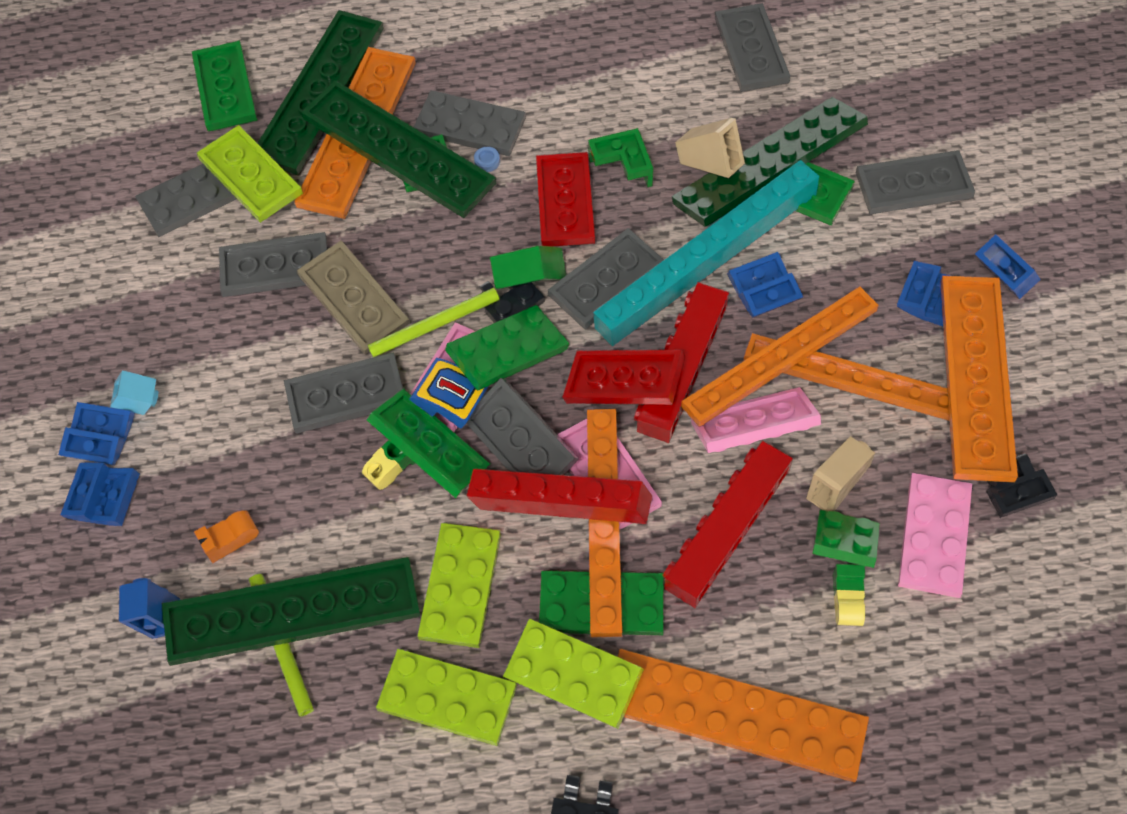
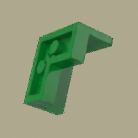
M638 128L588 140V158L590 163L594 162L595 166L621 161L628 181L644 177L647 188L653 186V166Z
M534 246L490 257L496 289L539 280L560 281L566 276L562 248Z

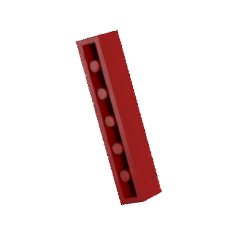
M697 282L694 292H688L684 303L686 310L684 314H678L674 326L677 329L675 335H669L665 345V350H682L685 356L673 404H639L634 416V421H637L638 433L670 443L684 410L681 407L682 401L690 396L726 311L729 292Z
M764 441L760 443L757 449L752 447L744 459L745 466L741 471L736 470L732 474L728 485H730L729 489L725 494L723 492L718 494L713 502L712 507L714 510L710 516L705 514L696 527L698 533L693 540L688 538L680 549V554L682 555L676 563L672 561L663 574L665 590L693 608L697 607L789 473L793 461L792 457Z
M473 469L466 495L480 510L647 524L652 494L642 481Z

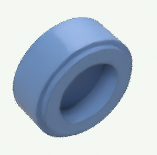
M482 147L475 152L474 163L486 172H492L500 165V156L496 149Z

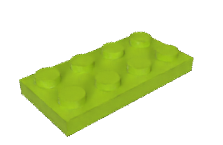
M240 125L197 152L199 160L260 223L303 194L301 187Z
M441 523L417 636L419 640L480 648L501 536L500 530Z
M529 619L503 677L619 729L644 669Z
M397 649L376 709L380 712L498 746L517 684L502 678Z

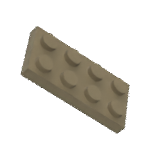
M339 241L297 270L301 280L365 355L370 352L367 345L391 335L409 324L407 316L342 241Z

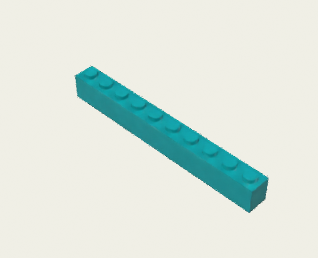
M802 160L798 161L593 312L595 329L611 346L617 344L694 287L697 282L702 281L796 211L800 204L808 202L812 195L816 196L819 175Z

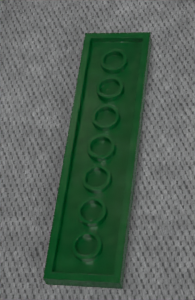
M338 10L257 143L285 172L299 175L323 134L322 130L304 120L301 112L334 80L349 88L368 47L373 48L384 29L383 22Z
M336 80L301 112L303 119L462 218H465L496 185L495 176Z
M831 97L743 152L745 164L729 178L708 173L671 196L672 202L677 208L706 227L732 211L798 161L802 160L805 164L868 125L867 115Z
M409 557L162 603L166 653L169 666L420 617Z

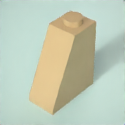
M728 118L691 128L675 142L680 164L729 178L745 164L735 118Z
M850 436L814 473L806 499L822 510L835 511L870 467L875 452L865 442L857 441Z

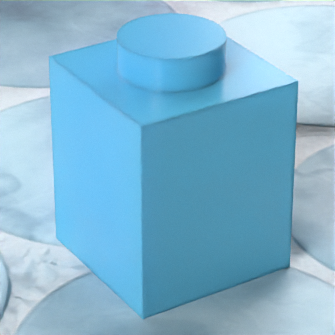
M122 370L114 383L110 407L145 415L150 406H155L159 392L155 390L156 379Z

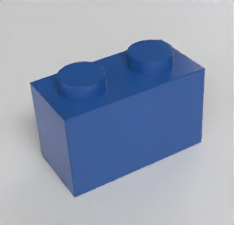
M996 234L975 253L980 262L996 278H1000V281L1019 299L1040 281L1036 271Z
M148 578L135 579L132 583L121 585L119 588V622L151 639L164 637L162 603L177 601L180 598L169 592L166 588L153 583Z

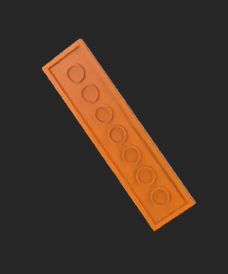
M368 47L349 89L393 115L416 64L415 57ZM326 134L301 186L303 194L294 201L296 208L345 219L371 161Z
M942 276L940 283L953 479L1015 482L1018 473L1000 278Z
M619 650V658L644 669L625 712V718L856 782L869 717L627 650Z

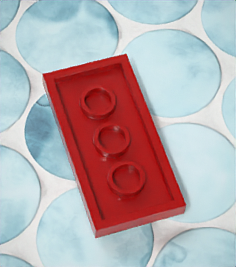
M588 152L536 155L541 245L552 247L595 244Z
M682 350L576 351L563 393V399L566 404L672 405L685 356Z

